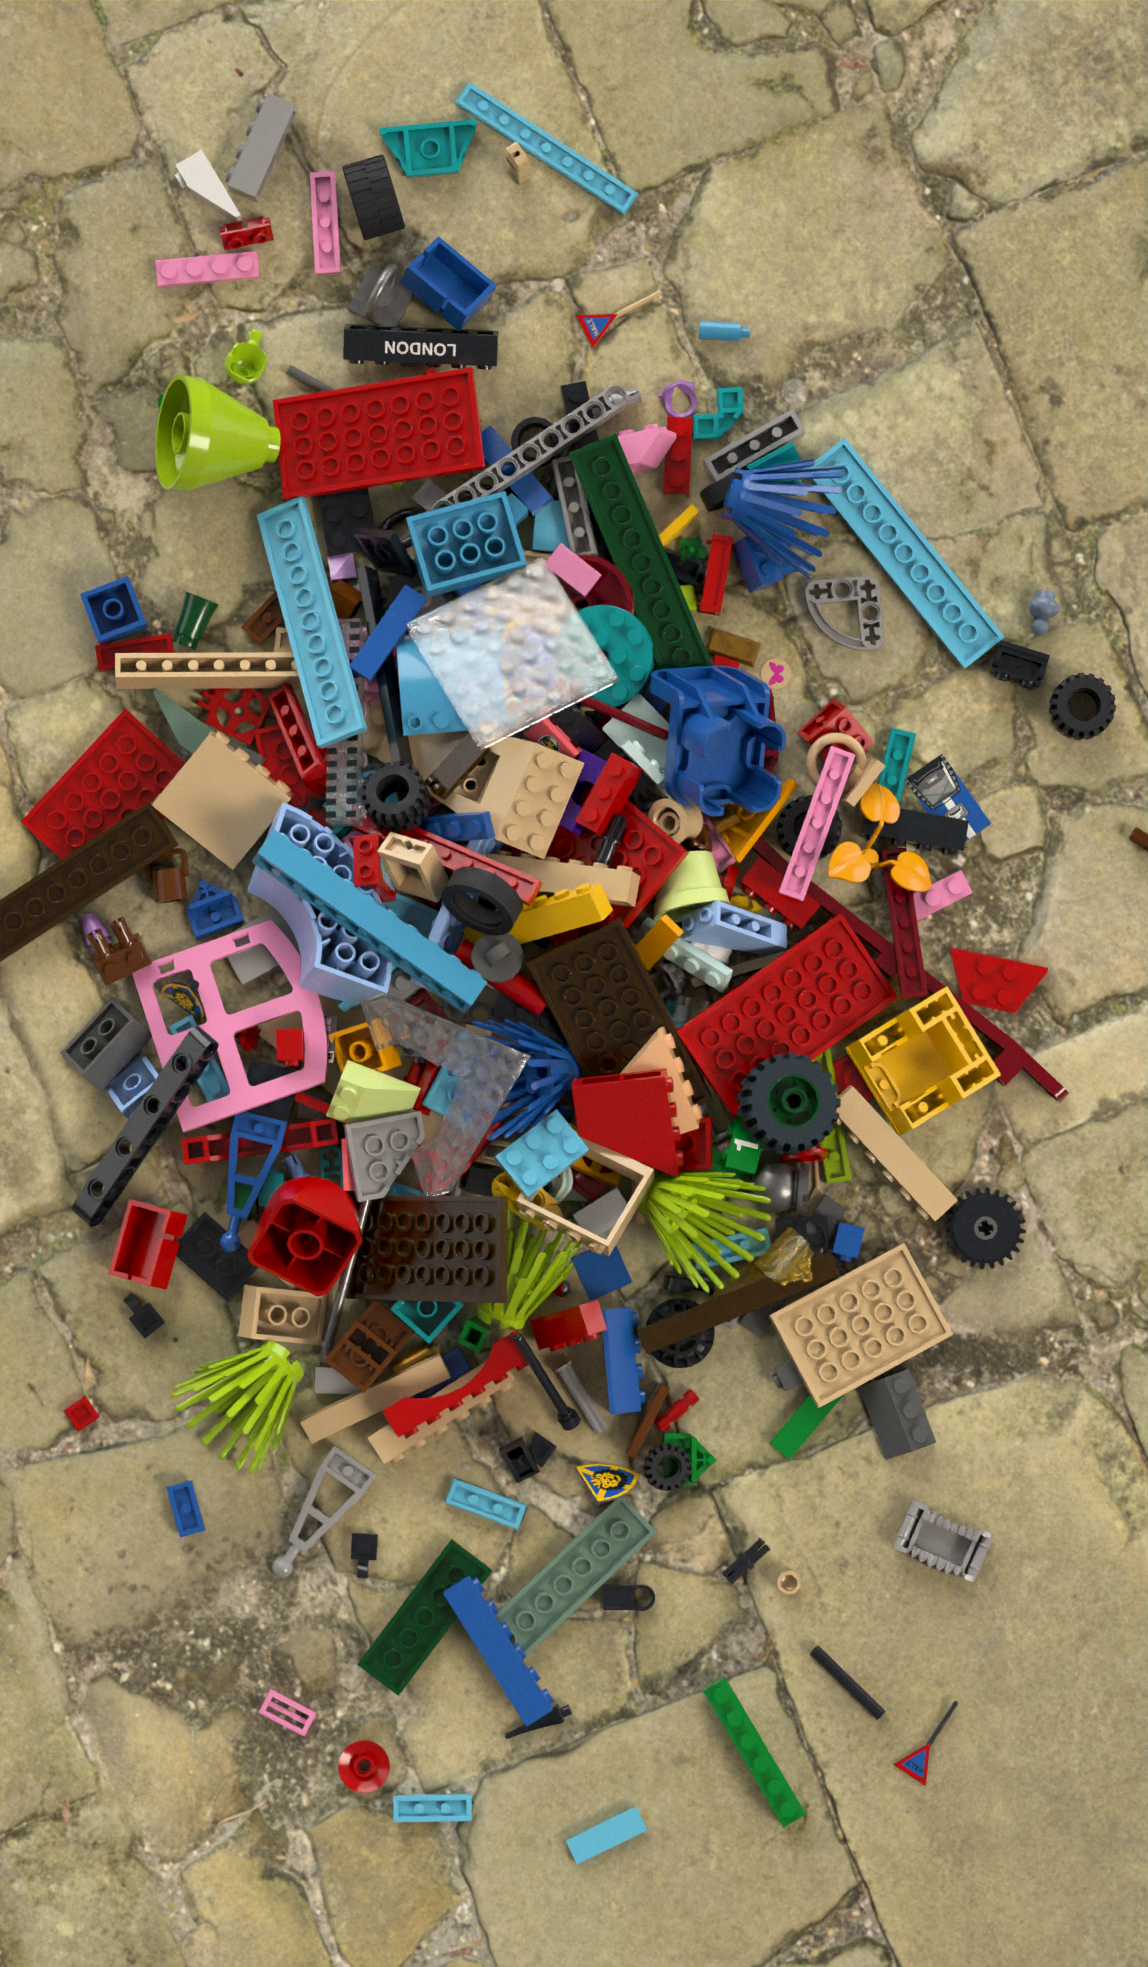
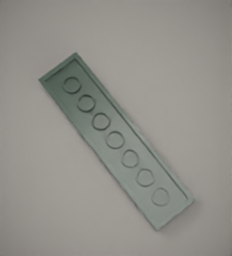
M624 1496L615 1499L496 1614L500 1623L504 1621L507 1623L513 1633L510 1636L511 1641L514 1645L520 1644L526 1656L657 1533L651 1524Z

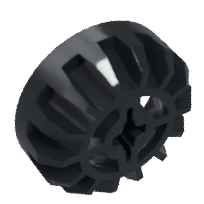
M674 1298L662 1302L651 1312L645 1327L699 1304L685 1298ZM714 1327L674 1343L676 1344L675 1351L666 1346L651 1354L660 1363L672 1368L691 1367L701 1362L711 1350L715 1329ZM689 1340L696 1341L690 1349L679 1352L680 1345L686 1344Z

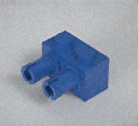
M748 536L743 537L732 545L749 593L772 587L784 579L783 575L799 572L785 560L784 565L781 564L780 568ZM773 536L788 548L791 547V544L777 536Z

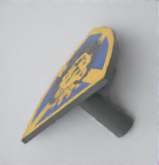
M589 1464L575 1467L593 1496L592 1505L597 1508L601 1507L603 1502L618 1499L629 1493L636 1485L640 1475L627 1468L609 1464Z

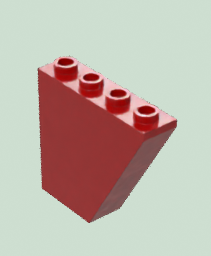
M667 1069L573 1079L572 1093L579 1137L672 1176H679L680 1167L684 1166L683 1151H678L677 1142H681L679 1126L674 1125L673 1117H677L676 1101L671 1102L670 1093L674 1092L673 1078L667 1075Z

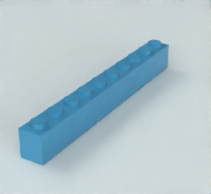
M273 830L251 861L465 1014L487 984V981L483 979L480 973L464 966L459 958L446 953L440 948L438 943L422 936L413 925L401 921L392 910L383 908L376 903V900L371 895L362 893L355 888V885L350 880L341 878L334 873V870L329 865L320 863L313 858L308 850L299 848L292 843L286 834Z

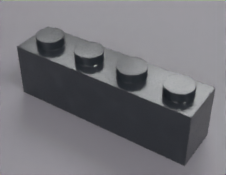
M900 808L897 821L893 824L884 822L874 842L881 843V839L890 840L893 846L906 847V844L917 845L916 849L920 851L931 852L932 848L942 850L941 854L957 857V853L962 854L964 851L969 821ZM864 816L861 835L866 836L865 840L869 841L879 821L873 822Z

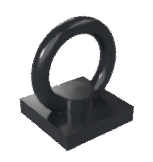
M420 507L404 508L386 518L378 529L358 527L353 535L375 570L411 576L418 568L406 550L412 546L410 535L400 540L395 531H390V529L407 517L427 512L425 509Z

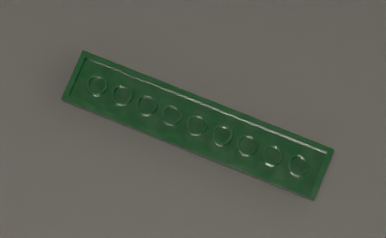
M614 433L569 452L570 459L614 564L622 571L630 583L634 595V611L651 637L653 656L659 670L713 666L617 434Z

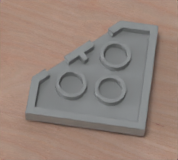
M421 1111L344 1125L357 1202L385 1197L396 1177L400 1175L417 1146L425 1138Z

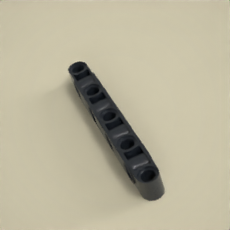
M194 1027L185 1036L74 1201L72 1211L90 1227L98 1225L107 1215L219 1047L218 1042L201 1027Z

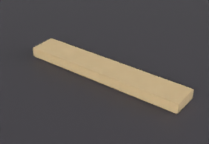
M440 1353L371 1385L365 1393L360 1390L301 1418L300 1423L311 1444L386 1409L404 1397L414 1396L451 1378V1374Z

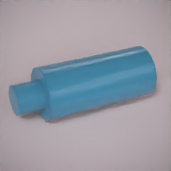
M700 321L699 339L739 342L740 338H749L750 328L741 327V323Z

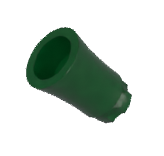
M185 592L183 607L172 641L196 650L198 641H201L206 627L219 604Z

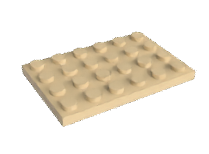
M905 1243L769 1315L775 1330L817 1408L953 1335Z

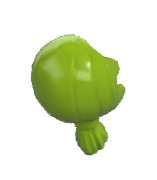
M251 329L247 343L235 344L225 358L224 367L227 374L239 384H252L256 382L265 370L267 356L258 347L264 334L258 330Z

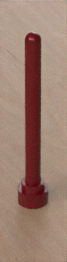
M559 678L552 697L560 701L569 698L659 739L668 740L669 732L576 691L573 689V686L569 685V681Z

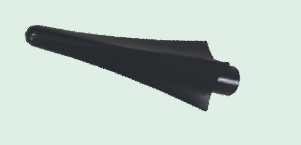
M557 1704L551 1712L526 1727L524 1724L506 1733L505 1738L510 1739L529 1731L564 1723L566 1721L564 1717L573 1714L571 1707L568 1704L560 1708L559 1704Z

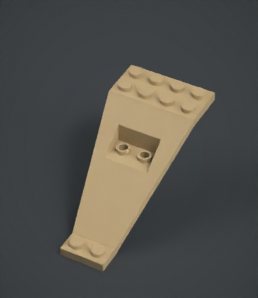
M371 699L364 714L367 730L358 734V741H353L351 747H357V750L374 756L383 763L390 762L391 765H394L391 760L382 705ZM481 729L472 730L492 749L484 757V763L477 765L446 800L434 794L431 790L432 788L427 786L430 795L456 813L489 811L495 834L493 838L544 859L584 763L536 742ZM471 730L408 735L413 761L412 768H416L425 781ZM469 780L474 781L472 789L466 788V782Z

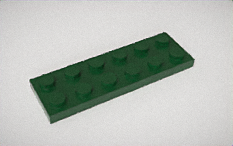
M451 1539L357 1665L399 1696L458 1618L444 1596L443 1591L468 1575H471L473 1579L478 1577L483 1584L493 1570Z

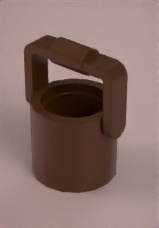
M175 848L160 857H173L175 854H180L182 868L153 871L152 863L146 866L147 880L152 882L156 904L179 902L188 899L185 877L189 876V868L185 849Z

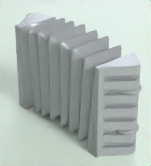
M913 1500L909 1510L906 1512L907 1515L899 1533H897L898 1536L893 1548L903 1553L910 1552L911 1558L918 1555L919 1563L926 1560L927 1567L935 1566L937 1572L943 1569L944 1574L947 1575L952 1571L955 1577L961 1574L963 1579L974 1583L978 1572L981 1571L980 1568L988 1549H990L989 1546L994 1534L981 1528L973 1531L971 1526L965 1529L963 1524L958 1527L957 1522L950 1524L948 1518L943 1520L941 1514L937 1516V1511L930 1513L927 1505Z

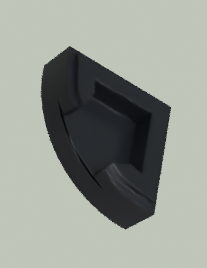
M535 1432L531 1441V1451L536 1463L543 1467L557 1446Z

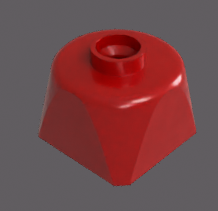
M298 1177L281 1184L270 1197L247 1253L250 1263L315 1296L328 1295L363 1242L358 1211L353 1199L339 1185L319 1177Z

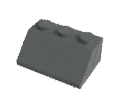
M112 996L60 1054L81 1076L101 1092L137 1052L147 1044L152 1034Z
M906 1368L859 1386L886 1460L937 1443L909 1369Z

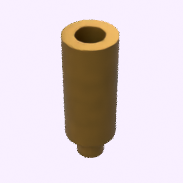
M438 1343L431 1347L426 1344L393 1362L391 1366L396 1374L435 1354L441 1353L442 1350Z

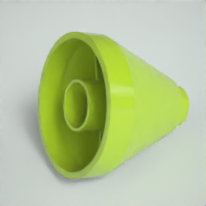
M176 375L170 381L160 406L155 437L156 471L159 482L164 489L190 492L260 469L265 462L274 463L280 449V431L277 427L269 426L266 418L203 378Z

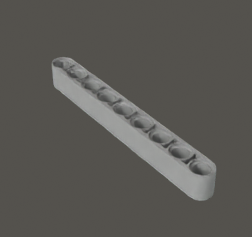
M618 385L608 387L437 501L432 511L459 504V497L464 493L471 494L473 496L472 500L500 493L623 411L627 405L626 391ZM612 394H620L623 398L622 402L617 405L611 404L608 399ZM598 408L601 411V415L597 419H591L587 416L588 410ZM570 422H576L579 424L580 429L576 433H569L565 429L566 425ZM549 436H554L559 441L553 448H549L544 444L545 439ZM528 450H532L537 454L536 459L532 462H527L523 459V454ZM505 465H512L516 468L515 473L511 476L503 475L501 470ZM484 479H491L494 482V486L490 490H483L480 488V483Z

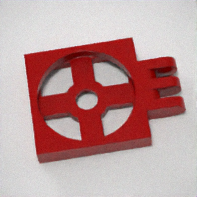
M208 688L213 690L211 694L201 690L199 695L207 698L208 701L205 703L197 699L195 704L210 711L204 723L251 746L255 739L254 730L261 728L271 708L268 697L251 688ZM238 689L244 691L239 702L232 703L224 699L225 695L230 691ZM253 696L260 702V716L249 711L248 706ZM237 707L244 709L243 716L237 717L234 711ZM219 708L229 712L231 717L226 727H223L218 720L217 711ZM247 721L255 725L248 732L235 733L240 722Z

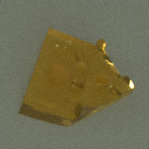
M789 1226L754 1264L772 1281H778L781 1286H786L788 1282L799 1280L809 1282L812 1281L810 1268L811 1257L814 1252L809 1247L810 1244Z

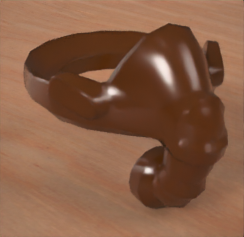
M703 823L702 830L691 843L683 840L680 844L689 851L712 852L713 847L709 836V825Z

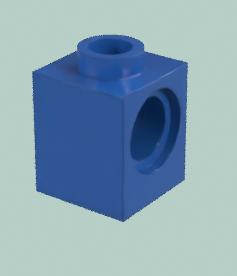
M838 1222L831 1253L837 1254L836 1259L851 1262L852 1258H858L865 1228Z

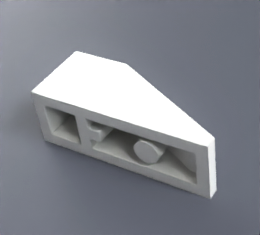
M202 150L175 165L178 171L175 177L182 188L187 186L190 193L232 220L236 222L242 221L239 211Z

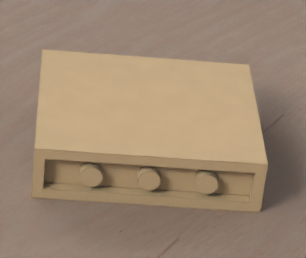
M211 730L206 739L167 787L153 801L152 806L233 870L272 823L283 802L287 804L290 801L292 794L289 793L291 789L281 780L275 782L270 778V772L261 764L255 766L248 760L250 756L239 747L235 750L228 744L230 740L219 731L215 734Z

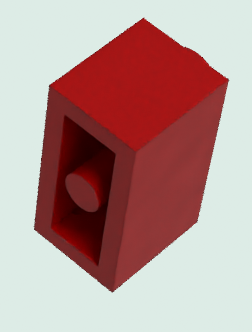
M276 1029L277 1061L283 1063L285 1068L300 1067V1062H304L305 1043L303 1029Z

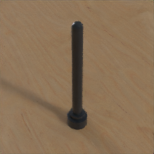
M516 1333L513 1336V1340L556 1407L559 1424L566 1431L576 1428L581 1421L580 1416L575 1409L567 1407L523 1335Z

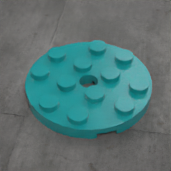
M595 605L579 610L563 623L559 634L554 639L552 649L557 655V681L559 678L567 680L574 690L613 707L628 703L645 688L653 670V643L647 629L632 613L616 606ZM602 649L606 650L609 654V660L605 664H600L597 660V652Z

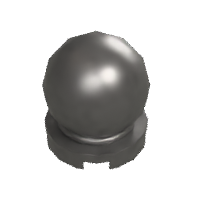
M780 1161L765 1163L759 1167L755 1175L752 1176L751 1183L766 1189L763 1191L751 1190V1194L768 1197L771 1199V1202L762 1203L756 1201V1203L763 1209L772 1212L785 1211L793 1206L794 1208L797 1207L796 1214L807 1215L810 1163L800 1162L799 1169H794L788 1163Z

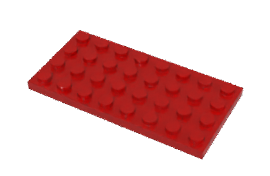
M472 367L273 400L275 427L280 431L278 456L282 493L285 501L299 496L307 498L485 469L475 374Z
M839 913L679 1027L676 1033L731 1117H735L737 1115L736 1109L740 1107V1103L736 1102L737 1094L742 1090L739 1086L742 1080L747 1078V1073L752 1068L774 1055H784L786 1053H796V1056L804 1054L810 1056V1061H812L898 999V997L843 914Z

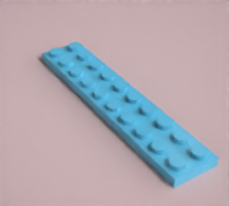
M843 438L814 461L815 464L813 466L807 467L846 465L841 470L812 472H844L845 476L842 478L811 480L815 485L842 488L839 494H822L836 508L838 514L964 670L1005 638L846 438Z
M299 496L257 514V519L318 747L324 748L366 731L367 726L352 670L349 666L348 655L307 502L304 497Z

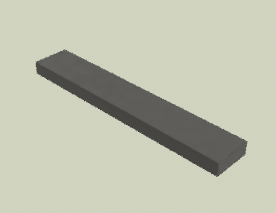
M824 1195L811 1216L827 1215L829 1237L847 1209L827 1195ZM811 1221L806 1222L807 1234L810 1236H822L821 1229ZM800 1237L797 1240L798 1246L805 1247L807 1240L804 1237ZM822 1246L811 1247L808 1250V1260L814 1258ZM789 1248L784 1256L790 1262L798 1263L797 1251L794 1248ZM776 1267L775 1270L773 1271V1273H772L771 1275H773V1274H775V1273H778V1272H780V1271H783V1270H777V1267ZM788 1297L745 1314L739 1324L761 1338L771 1324L769 1315L780 1310Z

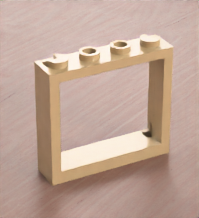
M581 1138L589 1148V1152L584 1155L585 1157L640 1183L607 1239L605 1240L531 1203L538 1192L529 1199L521 1192L516 1200L517 1209L524 1218L528 1220L535 1219L541 1222L546 1229L553 1232L557 1230L565 1234L568 1240L587 1245L596 1254L600 1255L603 1253L610 1256L652 1185L654 1169L632 1158Z

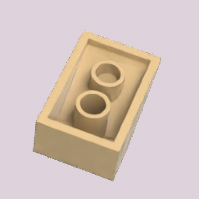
M244 1285L238 1336L250 1339L320 1345L323 1336L327 1295L315 1296L306 1291Z

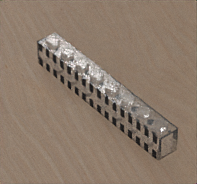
M360 618L338 619L350 664L369 638L368 628ZM352 672L363 715L367 717L368 704L365 701V692H368L369 682ZM367 730L327 746L326 822L332 827L362 826V818L366 817V809L362 802L361 792L364 791L362 785L366 782V778L363 777V767L367 766V754L364 752V742H367L368 739Z

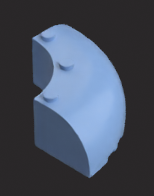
M283 802L269 827L263 844L273 830H276L278 833H284L291 839L292 843L299 848L308 850L313 858L320 863L329 865L334 870V873L341 878L350 880L354 884L353 850L332 834L333 831L327 826L324 828L314 821L309 814ZM255 865L247 892L258 896L274 907L293 931L301 955L299 987L332 999L353 1003H371L384 998L388 993L392 974V962ZM355 886L362 893L371 895L376 900V903L385 908L378 893L371 886Z

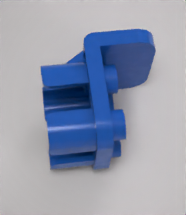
M716 665L653 671L651 673L650 692L671 704L664 778L665 789L668 795L681 805L696 807L710 816L724 815V807L720 804L736 803L753 813L764 812L772 808L780 797L781 780L763 768L765 745L776 751H783L786 744V735L779 724L768 719L770 703L768 685L746 671L730 666Z

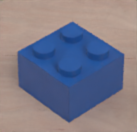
M129 576L80 594L100 645L111 643L149 628Z

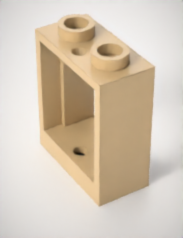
M390 832L377 852L395 888L438 903L449 878L434 846Z

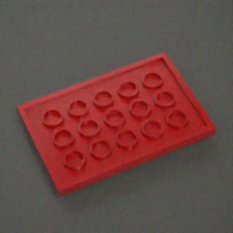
M124 709L20 822L60 859H63L149 801L153 804V801L162 793L185 763L128 710ZM158 811V813L164 820L166 816H164L161 812Z

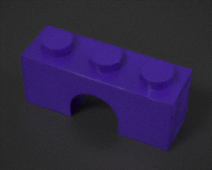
M584 749L575 758L583 762L584 766L559 822L560 826L578 836L581 835L585 828L575 822L582 808L580 804L581 793L587 787L595 785L607 761Z

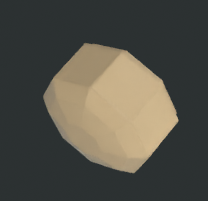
M793 1570L782 1571L776 1578L777 1589L785 1596L795 1595L801 1588L800 1576Z

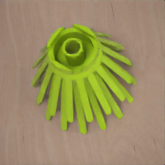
M658 1170L654 1172V1181L646 1193L643 1202L640 1203L638 1211L647 1217L671 1266L674 1265L679 1274L682 1273V1270L677 1260L695 1287L698 1288V1281L702 1288L709 1293V1287L689 1261L692 1257L718 1288L723 1289L724 1284L709 1268L707 1260L682 1232L732 1277L739 1278V1272L719 1255L722 1253V1249L717 1244L711 1242V1239L699 1229L747 1261H753L754 1256L716 1230L731 1236L735 1235V1231L730 1229L733 1228L761 1242L765 1240V1236L706 1207L737 1218H742L745 1214L764 1221H770L771 1216L769 1214L723 1200L725 1196L770 1203L771 1199L768 1197L727 1190L746 1189L763 1191L766 1188L755 1186V1183L743 1182L742 1180L706 1178L733 1177L736 1175L735 1173H679V1176H672Z
M508 1209V1228H509L510 1209ZM522 1219L513 1257L512 1250L515 1230L510 1229L508 1231L507 1303H478L476 1314L479 1319L490 1325L493 1318L500 1322L498 1328L522 1329L527 1322L528 1316L572 1272L568 1270L573 1266L574 1262L568 1263V1261L583 1243L578 1242L567 1256V1253L575 1244L569 1241L541 1278L565 1234L559 1232L553 1243L550 1242L544 1252L539 1253L547 1230L543 1231L540 1229L537 1238L534 1234L528 1237L523 1252L529 1223Z
M269 1340L260 1348L199 1366L200 1369L195 1370L193 1373H206L173 1386L172 1389L185 1388L172 1393L170 1397L177 1398L191 1390L197 1392L208 1387L175 1408V1411L181 1412L203 1398L213 1402L186 1423L187 1428H193L213 1411H215L216 1415H222L228 1410L226 1415L201 1440L202 1445L209 1444L248 1403L232 1423L231 1429L235 1433L219 1453V1459L224 1460L242 1434L247 1435L249 1433L247 1437L248 1443L240 1455L235 1469H241L252 1447H254V1450L257 1452L249 1468V1474L251 1475L257 1463V1472L259 1473L274 1434L273 1451L276 1449L277 1444H280L296 1385L304 1376V1372L297 1360L293 1364L288 1358L291 1353L279 1343Z

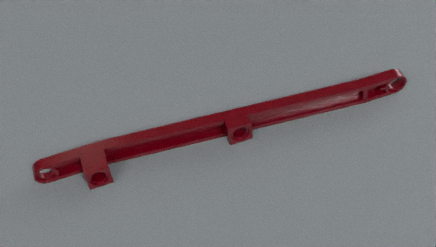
M760 836L751 849L785 876L789 863ZM810 881L806 893L817 901L820 907L832 917L839 913L843 914L855 934L880 954L874 962L879 970L892 980L897 975L893 944L814 882ZM924 970L927 991L931 995L946 987ZM951 991L971 1026L1002 1050L993 1062L1001 1074L996 1080L1003 1087L1023 1069L1057 1102L1061 1103L1069 1092L1015 1040Z

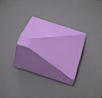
M352 552L327 557L332 583L337 582L339 579L343 581L357 578Z

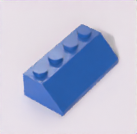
M632 1307L602 1309V1315L607 1330L602 1332L610 1415L641 1411V1405H646L645 1391L644 1389L639 1390L638 1379H643L642 1363L637 1364L636 1353H641L640 1338H634V1327H638L637 1312H632Z

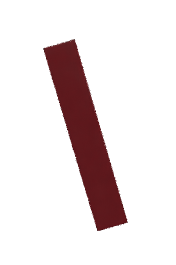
M906 847L881 850V863L889 860L897 861V857L902 852H907ZM894 866L882 867L901 1001L925 999L928 997L913 891L902 888L895 883L890 874Z

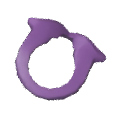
M680 380L669 384L658 394V398L663 399L668 414L673 417H688L693 414L698 404L693 390L695 383ZM676 386L681 391H684L691 400V408L686 413H677L671 407L673 388Z

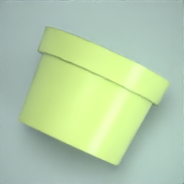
M689 851L686 858L655 894L656 902L653 904L654 920L658 922L666 914L675 923L682 922L683 915L716 900L730 905L727 892L721 886L711 852Z

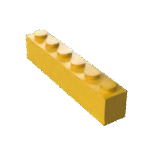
M587 882L579 885L572 891H568V889L560 890L552 897L547 898V895L539 896L534 899L531 906L522 903L523 909L508 934H511L520 944L603 921L613 909L601 883L590 885ZM467 926L463 929L466 939L474 944L484 935V933Z

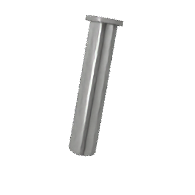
M572 1360L556 1368L554 1372H559L596 1434H599L607 1429V1424L570 1365L572 1363Z

